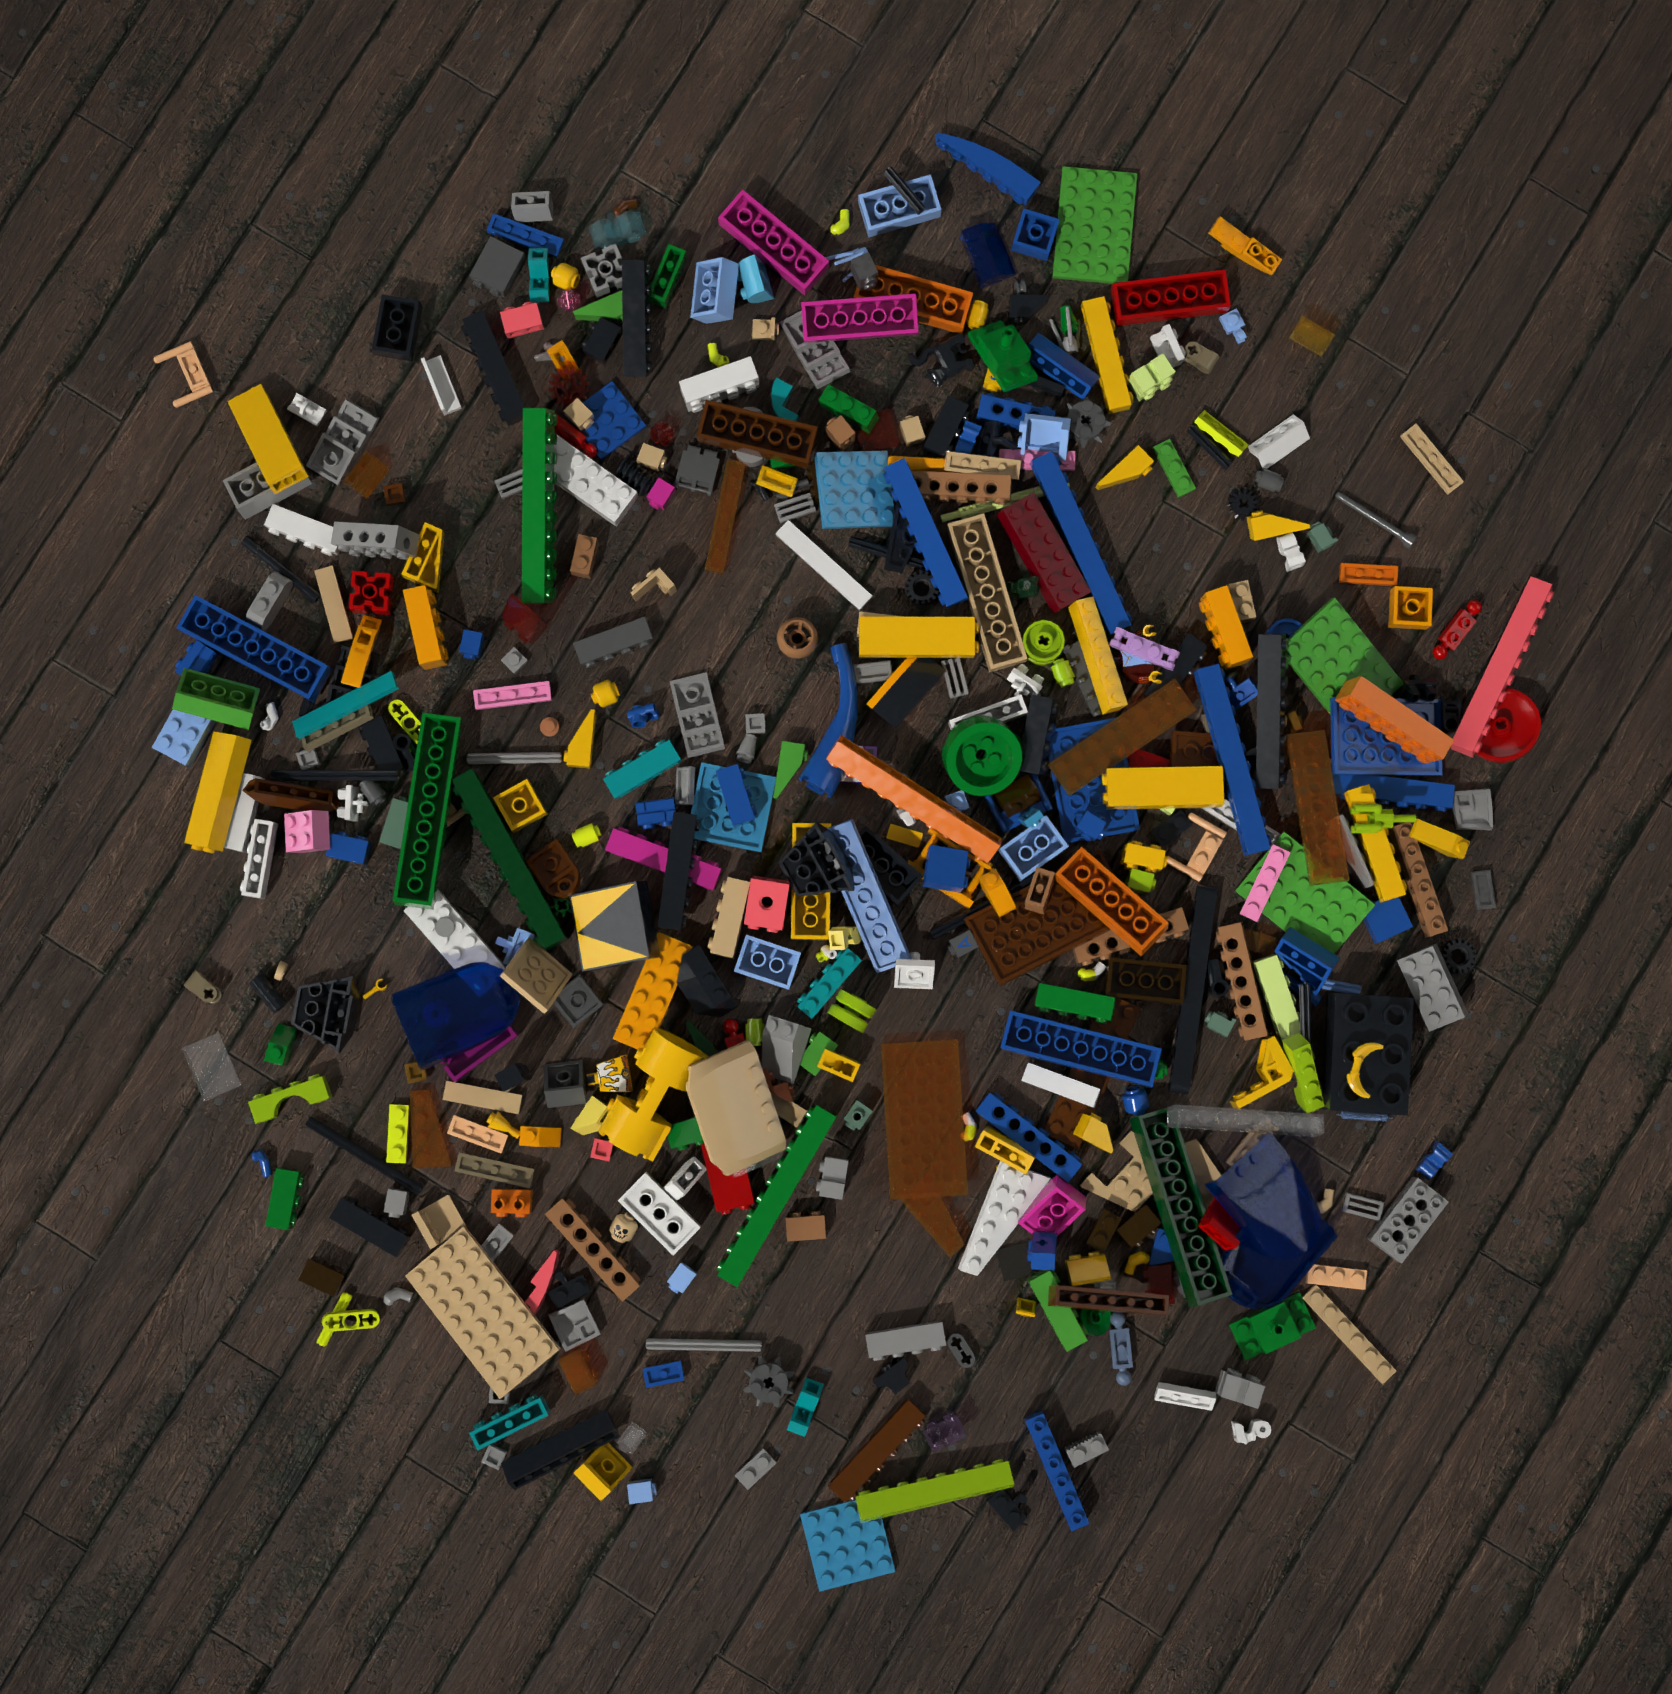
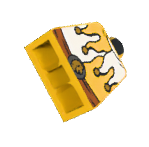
M628 1055L596 1065L597 1073L587 1074L588 1086L599 1084L600 1092L633 1091Z

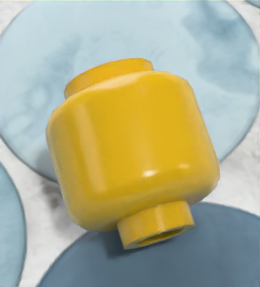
M560 263L551 271V277H553V284L566 291L572 288L575 289L578 286L580 274L577 268L566 263Z
M604 680L593 686V693H591L594 704L598 703L602 708L616 703L618 696H620L615 682L610 680Z

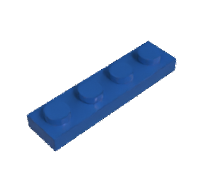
M494 213L486 230L489 234L528 248H548V255L558 258L564 244V239Z

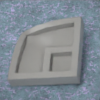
M1490 789L1454 791L1453 813L1456 830L1490 831L1493 829Z
M584 1298L548 1314L565 1352L601 1335Z

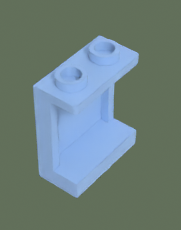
M1025 413L1024 421H1020L1019 432H1022V436H1019L1018 439L1021 455H1025L1026 449L1046 452L1053 451L1059 453L1060 460L1066 461L1071 419Z

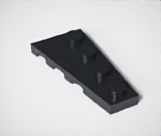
M898 500L895 504L884 570L902 574L914 550V543L917 540L914 535L910 536L906 527L909 525L907 518H902L898 509L901 508ZM926 504L931 514L934 506Z

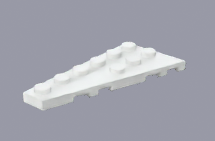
M1000 1161L958 1269L978 1276L1017 1226L1018 1220L1052 1178L1031 1170L1026 1175Z

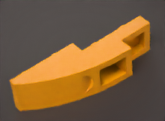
M1221 216L1217 218L1208 234L1222 243L1220 246L1228 252L1269 275H1273L1282 261L1279 256L1255 238L1247 237Z
M363 615L349 652L341 683L357 688L361 687L382 620Z

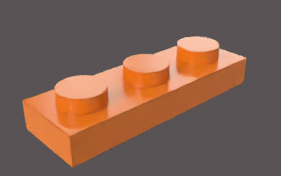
M1341 563L1339 583L1397 586L1398 566Z

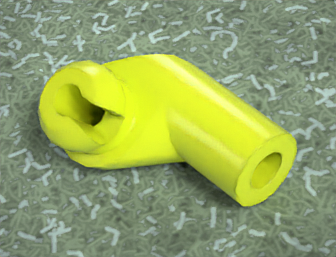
M848 209L840 210V220L830 228L833 235H840L849 228Z
M717 343L708 344L710 362L718 367L727 365L729 358L718 353Z

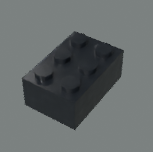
M382 294L372 351L375 356L413 362L423 309L419 300Z

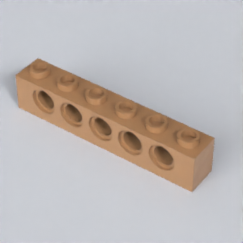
M911 471L915 481L921 484L919 490L924 501H929L930 498H936L941 502L956 499L960 503L976 500V503L979 504L995 501V504L1005 505L1006 502L1011 501V475ZM933 483L940 485L936 491L930 490V486ZM956 484L959 488L957 491L951 492L949 491L950 485ZM975 485L978 489L976 492L970 493L968 487ZM990 486L997 488L993 494H989L986 490Z
M1406 822L1389 828L1388 833L1424 937L1426 938L1446 932L1448 928L1418 841L1409 837L1412 824L1411 822Z
M1182 907L1159 914L1166 921L1170 922L1171 930L1165 931L1156 943L1166 941V936L1174 935V938L1185 935L1184 931L1188 930L1189 927ZM1110 930L1073 949L1077 964L1082 963V966L1094 963L1093 959L1100 957L1101 960L1112 957L1111 953L1117 951L1119 955L1130 952V946ZM1108 938L1116 940L1115 948L1107 946ZM1091 943L1098 946L1096 954H1091L1088 950Z
M1243 922L1218 927L1219 931L1216 932L1218 943L1222 942L1223 950L1220 953L1222 961L1227 963L1228 969H1225L1227 981L1231 980L1232 988H1229L1231 999H1235L1236 1002L1234 1013L1236 1018L1240 1019L1241 1025L1238 1026L1240 1037L1244 1036L1246 1041L1268 1036L1269 1032ZM1229 939L1237 940L1238 947L1236 949L1229 948ZM1238 957L1242 960L1240 968L1233 966V958ZM1239 976L1246 978V986L1241 987L1237 984ZM1243 995H1248L1251 998L1250 1005L1242 1004L1241 997ZM1247 1014L1255 1016L1256 1022L1254 1024L1246 1022L1245 1017Z
M562 1198L545 1215L623 1302L641 1285L639 1282L641 1280L634 1271L630 1272L626 1268L628 1264L621 1256L619 1258L616 1257L613 1253L615 1249L608 1242L604 1243L601 1240V1233L595 1227L592 1229L587 1224L589 1220L583 1213L580 1215L575 1210L576 1205L569 1198L567 1200ZM565 1214H571L574 1217L572 1224L564 1222ZM579 1228L586 1230V1238L580 1239L577 1236ZM591 1243L599 1245L600 1250L598 1253L590 1251ZM606 1257L610 1258L613 1262L610 1268H606L602 1264L603 1259ZM617 1272L625 1274L626 1279L624 1282H618L615 1279Z

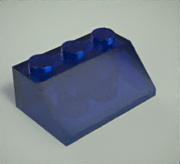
M981 223L961 230L960 239L981 289L1016 275L995 223Z

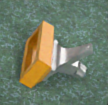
M562 340L554 345L549 342L545 343V352L534 357L536 362L551 360L563 379L579 369Z

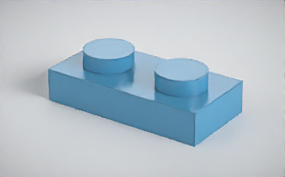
M1032 807L1018 817L1022 825L1033 828L1041 822L1040 819L1044 816L1040 810Z

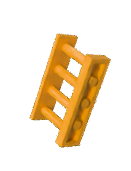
M928 830L927 833L932 835L917 860L913 862L908 861L923 876L925 871L923 863L926 860L927 849L930 845H935L939 840L946 844L947 848L962 850L955 843L945 839L937 830ZM968 852L970 861L980 866L966 890L962 891V893L946 890L940 891L970 909L974 903L971 900V895L980 882L979 877L983 876L986 871L990 872L994 869L992 868V863L980 861Z

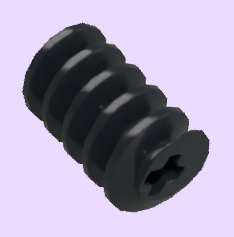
M627 455L619 464L616 476H622L621 480L623 482L628 481V486H634L633 489L639 491L640 496H644L650 492L657 479L652 482L653 475L651 474L646 477L647 470L645 469L640 472L641 465L634 467L636 461L633 460L629 463L630 456Z

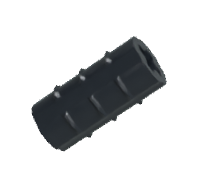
M263 973L256 976L249 983L255 990L254 992L259 995L260 999L267 1005L266 1007L273 1013H277L287 1004L282 995H280Z

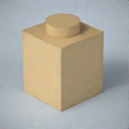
M578 398L564 410L566 417L580 431L584 428L588 429L594 423L593 413Z
M913 415L904 417L903 421H900V429L906 447L925 441V434L918 416L913 417Z
M643 443L636 461L638 465L659 472L660 468L665 467L667 457H665L664 450Z

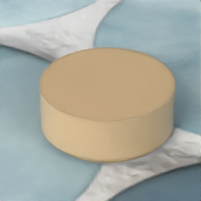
M280 961L274 979L279 981L283 979L288 966L286 962Z

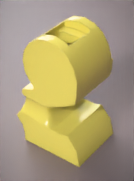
M856 926L832 927L828 931L830 950H845L848 944H859L862 940Z

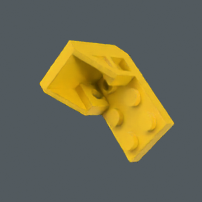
M1267 1036L1261 1040L1256 1071L1262 1082L1259 1081L1251 1085V1090L1247 1092L1240 1091L1234 1094V1099L1230 1101L1233 1108L1240 1109L1291 1081L1294 1070L1275 1036Z

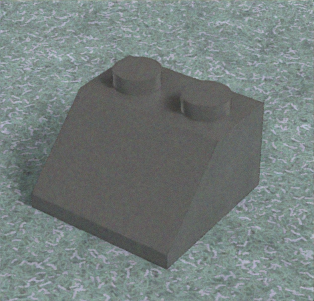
M583 1060L544 1064V1093L548 1108L586 1104Z

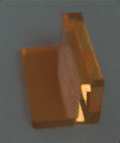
M366 451L344 482L362 496L368 498L390 469L378 458Z

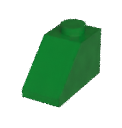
M278 1023L268 1043L264 1061L287 1066L298 1028Z

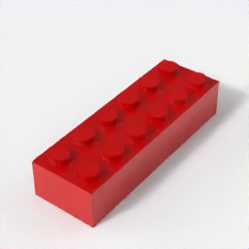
M1226 269L1113 283L1111 287L1115 326L1227 313L1231 307Z

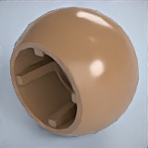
M793 617L781 624L777 632V644L780 650L786 656L794 659L810 655L818 643V633L815 626L809 620L802 617ZM798 627L797 630H793L790 634H788L787 631L789 629ZM801 629H805L810 637L806 638L805 633ZM794 636H800L802 638V642L796 644L792 641V638Z

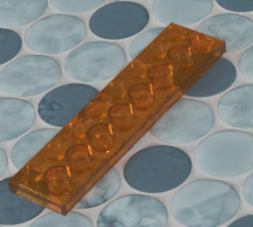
M1173 679L1050 762L1048 767L1067 795L1070 796L1106 772L1107 768H1112L1195 712L1196 708L1176 679Z
M1325 730L1287 734V748L1309 884L1313 886L1347 882L1350 879Z

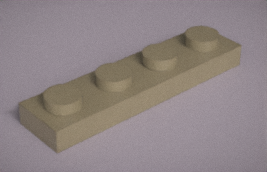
M369 704L302 738L304 749L309 752L374 719L371 705Z
M459 1152L455 1172L531 1188L535 1169Z

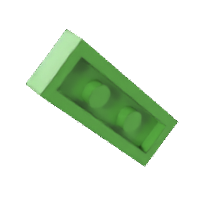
M1170 439L1152 448L1178 498L1196 489Z

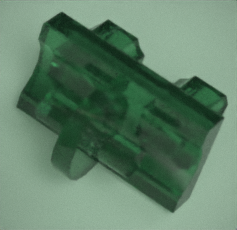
M1032 576L1007 582L1006 588L1008 594H1012L1011 599L1017 600L1038 596L1040 586L1037 585L1039 577Z

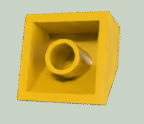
M1100 1251L1088 1252V1256L1081 1257L1080 1254L1070 1255L1069 1259L1065 1260L1069 1284L1072 1286L1111 1280L1105 1254H1100Z
M607 1443L597 1448L573 1473L601 1501L633 1467L610 1443Z

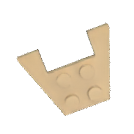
M1130 1130L1119 1142L1133 1156L1125 1167L1107 1186L1093 1173H1090L1080 1186L1136 1212L1153 1192L1134 1132Z

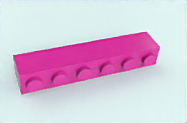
M619 827L618 830L613 828L605 848L607 852L665 873L668 848H665L664 843L656 840L654 843L647 841L648 837L636 834L635 837L629 834V830ZM692 854V858H695L694 870L690 869L689 877H693L692 883L714 891L722 869L719 868L718 863L710 860L708 863L700 861L701 857Z

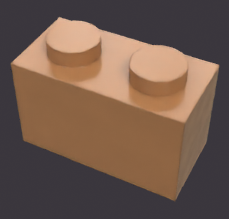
M841 415L838 418L833 417L827 422L826 437L839 452H843L855 442L854 430Z
M578 534L570 569L572 575L591 579L599 545L597 538Z
M1036 867L1025 900V909L1044 914L1055 881V872Z
M810 1211L809 1215L801 1216V1212L789 1213L790 1217H786L787 1242L826 1239L825 1215L820 1214V1211Z

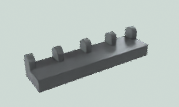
M1078 641L1065 646L1062 652L1070 663L1075 680L1093 718L1102 715L1080 643Z

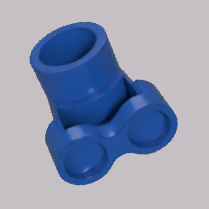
M654 703L646 704L645 706L635 705L631 710L627 711V717L634 728L645 727L647 724L646 720L660 719L659 711Z

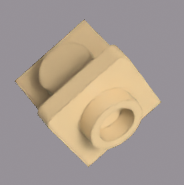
M772 317L771 320L753 319L752 340L775 341V335H779V323H776L775 317Z

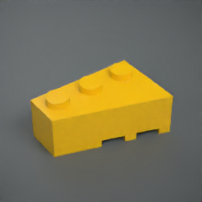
M425 522L419 534L416 557L408 558L401 575L405 579L421 586L426 585L428 589L439 593L444 532L442 529Z

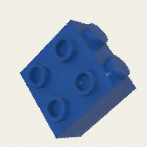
M930 845L927 849L922 887L961 893L968 883V876H965L966 869H969L970 866L968 851Z
M1399 897L1380 903V900L1374 901L1375 906L1363 919L1374 944L1413 927Z

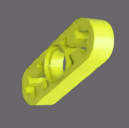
M393 700L388 706L389 713L412 740L418 744L419 736L414 731L418 729L421 722L401 700ZM394 705H402L400 709L406 715L402 717L398 712L394 713ZM413 718L415 720L413 728L405 727L406 719Z
M374 1309L328 1312L322 1317L323 1328L330 1332L374 1328L380 1321L379 1314ZM359 1314H362V1318H368L369 1314H372L376 1319H373L372 1323H369L368 1320H362L363 1324H360ZM354 1315L356 1322L353 1325H347L345 1323L347 1316ZM339 1316H342L341 1320L343 1326H340L339 1322H334L333 1326H329L328 1323H325L326 1321H329L330 1317H333V1320L337 1321L340 1320Z

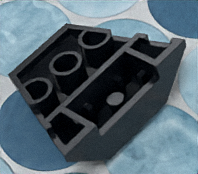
M816 822L779 862L797 896L855 890L853 870L834 833L819 822Z
M355 976L298 986L291 1025L315 1037L321 1043L333 1048L336 1052L341 1053L353 1036L360 995Z

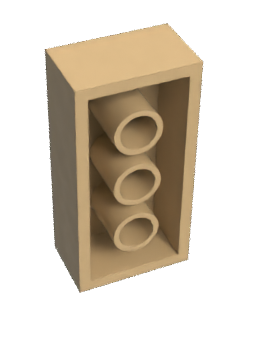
M730 877L727 878V881L723 880L721 892L724 895L722 900L719 899L716 909L719 912L718 919L714 918L712 930L715 931L714 938L710 937L708 949H710L711 954L730 959L735 958L748 901L750 882Z

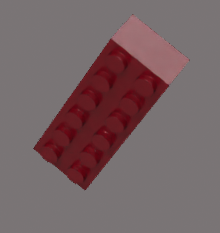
M1035 492L1006 507L997 514L1053 614L1091 592Z

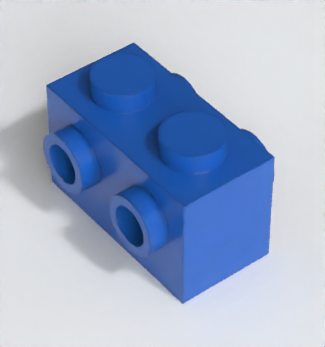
M1086 811L1075 830L1081 834L1080 837L1089 843L1091 840L1093 842L1096 839L1101 840L1107 830L1104 827L1106 825V822H1104L1105 818L1096 812L1093 815Z

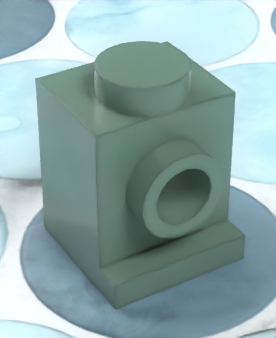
M1320 521L1310 526L1311 530L1307 533L1318 553L1333 546L1338 541L1337 538H1332L1331 529L1325 526L1324 523L1321 524Z
M1208 1011L1204 1021L1206 1022L1205 1027L1223 1037H1228L1236 1019L1230 1018L1228 1020V1016L1220 1011L1217 1014Z
M856 1100L844 1117V1120H846L845 1125L853 1131L856 1128L860 1130L873 1111ZM859 1113L861 1115L860 1120H854L853 1115Z

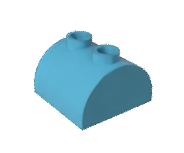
M755 254L741 260L738 263L737 279L739 282H743L744 288L740 289L743 299H747L749 303H761L774 299L765 263Z

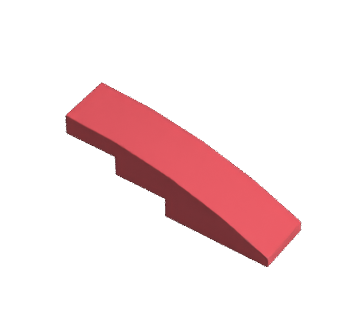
M558 1249L551 1253L530 1281L536 1288L525 1303L530 1306V1310L534 1315L539 1311L550 1289L559 1259L560 1251Z

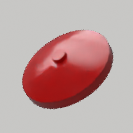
M1505 689V692H1507L1503 703L1499 702L1497 706L1499 711L1496 718L1491 719L1489 723L1491 726L1487 736H1483L1481 740L1483 744L1479 753L1475 752L1476 755L1487 761L1497 763L1515 761L1529 753L1539 739L1541 732L1539 711L1527 695L1515 689Z

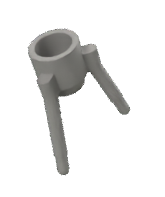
M1067 306L1068 337H1064L1063 342L1053 319L1051 318L1049 321L1059 348L1068 354L1078 352V348H1080L1081 321L1080 319L1077 320L1079 324L1076 336H1072L1070 310Z

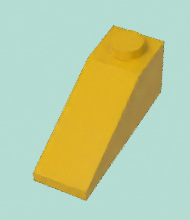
M1138 445L1100 480L1095 488L1101 490L1137 479L1142 474L1146 476L1153 469L1151 466L1154 460Z
M1262 510L1252 512V516L1246 517L1250 539L1254 541L1310 528V524L1263 513Z
M593 709L589 711L571 740L568 750L564 751V762H567L566 765L568 767L591 769L596 711Z
M1416 819L1409 837L1448 857L1464 859L1470 841L1420 819Z
M989 1125L984 1128L975 1145L976 1148L1026 1175L1035 1159V1156L1007 1135Z

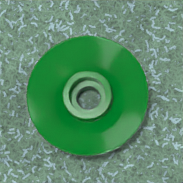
M1080 1310V1321L1088 1334L1101 1336L1107 1332L1111 1324L1110 1311Z

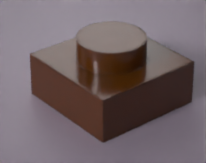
M402 483L383 486L387 506L406 503Z

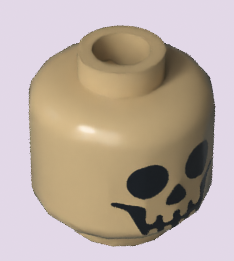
M626 1212L625 1214L616 1215L609 1229L611 1237L620 1243L632 1240L638 1229V1223L630 1213Z

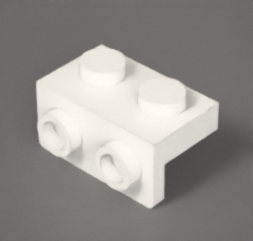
M1170 324L1163 326L1159 333L1152 335L1150 340L1157 356L1164 353L1174 368L1183 363L1186 354L1183 346H1179L1177 342L1178 335L1176 330L1172 329Z

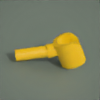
M378 979L376 986L365 993L363 998L367 999L377 991L386 990L387 985L383 988L378 987L379 982H382L384 979Z

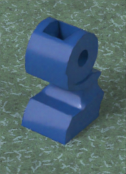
M966 420L963 433L959 437L954 452L971 454L976 443V437L979 436L982 426Z
M1437 1141L1432 1146L1433 1152L1424 1156L1416 1167V1170L1421 1172L1427 1180L1431 1179L1438 1169L1442 1168L1443 1164L1453 1155Z

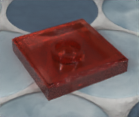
M889 409L877 412L879 419L870 434L854 426L861 451H882L899 446Z

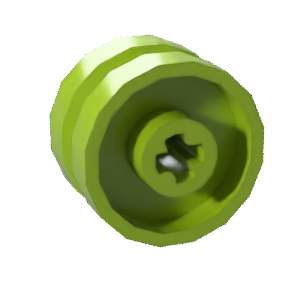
M1040 620L1032 623L1026 629L1022 642L1027 660L1035 665L1044 666L1058 659L1064 648L1065 638L1063 631L1057 624L1047 620ZM1044 641L1046 643V646H1044V644H1039V642Z
M840 989L836 999L845 1005L844 1008L837 1004H832L827 1013L864 1033L868 1024L859 1016L861 1014L870 1019L875 1014L876 1009L858 996Z

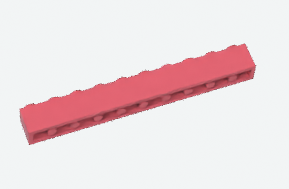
M1530 577L1453 737L1452 750L1472 758L1475 752L1479 753L1483 744L1481 740L1483 736H1487L1491 727L1489 723L1498 714L1499 709L1497 706L1499 702L1503 703L1507 692H1505L1507 685L1511 686L1515 677L1513 673L1515 669H1519L1523 660L1521 656L1523 652H1527L1531 643L1529 639L1531 635L1535 636L1539 625H1537L1539 618L1543 619L1546 613L1545 606L1547 602L1550 603L1554 596L1552 584Z

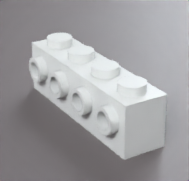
M254 819V823L251 825V841L247 847L248 858L244 864L245 876L240 887L241 895L260 899L266 898L278 823Z

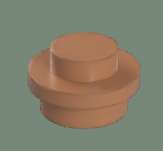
M545 718L540 724V730L545 736H554L559 731V723L554 718Z

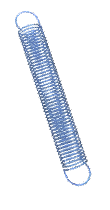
M1342 1111L1341 1115H1338L1345 1117L1342 1119L1351 1118L1370 1121H1386L1388 1119L1387 1114H1376L1377 1116L1373 1118H1357L1355 1115L1367 1113Z

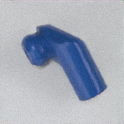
M259 1149L258 1151H253L252 1159L254 1162H260L263 1177L271 1176L273 1174L272 1168L265 1152Z

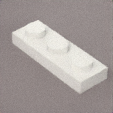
M1159 1382L1154 1400L1212 1411L1216 1401V1392Z

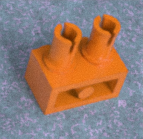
M492 1189L491 1213H496V1217H507L508 1213L515 1214V1217H527V1214L532 1213L533 1189Z

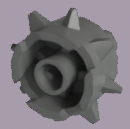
M1085 397L1084 401L1075 405L1068 402L1069 413L1067 417L1063 418L1071 419L1069 439H1073L1075 442L1079 441L1081 448H1085L1087 443L1094 440L1100 443L1103 442L1101 437L1102 429L1111 426V422L1105 420L1103 413L1105 405L1098 406L1089 401L1088 397ZM1082 420H1087L1088 424H1082L1081 422Z
M758 1356V1365L754 1369L744 1370L750 1377L749 1385L743 1390L744 1392L752 1393L757 1398L756 1406L759 1407L763 1402H772L776 1407H780V1399L784 1394L794 1393L788 1386V1379L795 1373L794 1371L785 1370L781 1365L782 1357L779 1356L775 1361H766L762 1356ZM768 1377H771L774 1384L767 1386L764 1379L768 1380Z

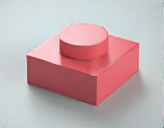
M594 1138L590 1157L610 1161L613 1144L606 1140Z

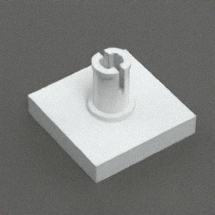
M918 952L910 953L912 959H896L894 988L933 989L935 960H920V953Z

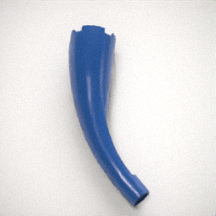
M847 643L837 644L830 648L834 665L838 666L840 676L839 709L798 778L800 782H803V780L807 781L806 787L820 795H823L824 792L828 793V798H832L845 771L839 767H833L826 760L827 755L840 735L852 742L854 741L857 722L856 679Z

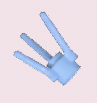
M863 247L825 258L833 260L846 257L834 262L835 265H839L868 251ZM849 273L842 281L846 282L853 276L852 273Z

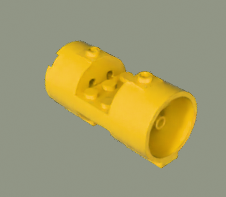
M654 1028L643 1049L639 1047L634 1056L637 1059L635 1064L649 1074L645 1085L646 1090L641 1089L637 1101L617 1095L615 1100L611 1098L606 1107L609 1111L598 1130L601 1136L606 1134L609 1142L634 1156L643 1154L644 1159H649L653 1162L672 1128L671 1123L655 1112L669 1086L687 1092L688 1066L709 1056L677 1035L660 1028Z

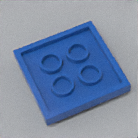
M612 381L583 402L593 413L595 419L588 429L584 428L580 432L587 437V443H592L597 447L596 455L601 461L646 428L645 423Z

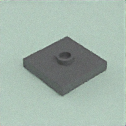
M578 975L568 983L553 1002L574 1029L604 1005L581 975Z

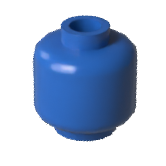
M1132 1086L1125 1090V1093L1122 1095L1125 1111L1134 1116L1143 1115L1145 1110L1149 1108L1146 1090L1140 1088V1086Z

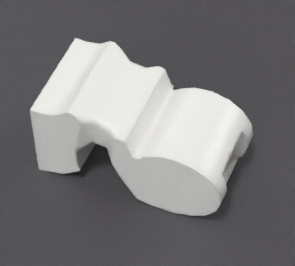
M1288 533L1277 537L1278 550L1281 555L1286 557V571L1289 572L1303 567L1306 560L1303 553L1299 550L1300 546H1298L1294 534Z
M1252 1419L1247 1432H1244V1426L1236 1421H1231L1234 1441L1237 1443L1247 1444L1255 1441L1256 1436L1266 1438L1271 1433L1270 1424L1263 1419Z

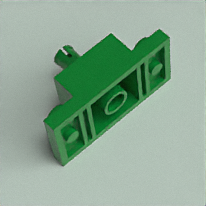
M1002 320L968 332V338L1003 392L1037 381L1038 375L1029 363L1031 351L1013 324L1006 327Z
M1296 1292L1228 1324L1244 1360H1249L1261 1353L1268 1354L1300 1339V1335L1316 1328L1300 1292Z

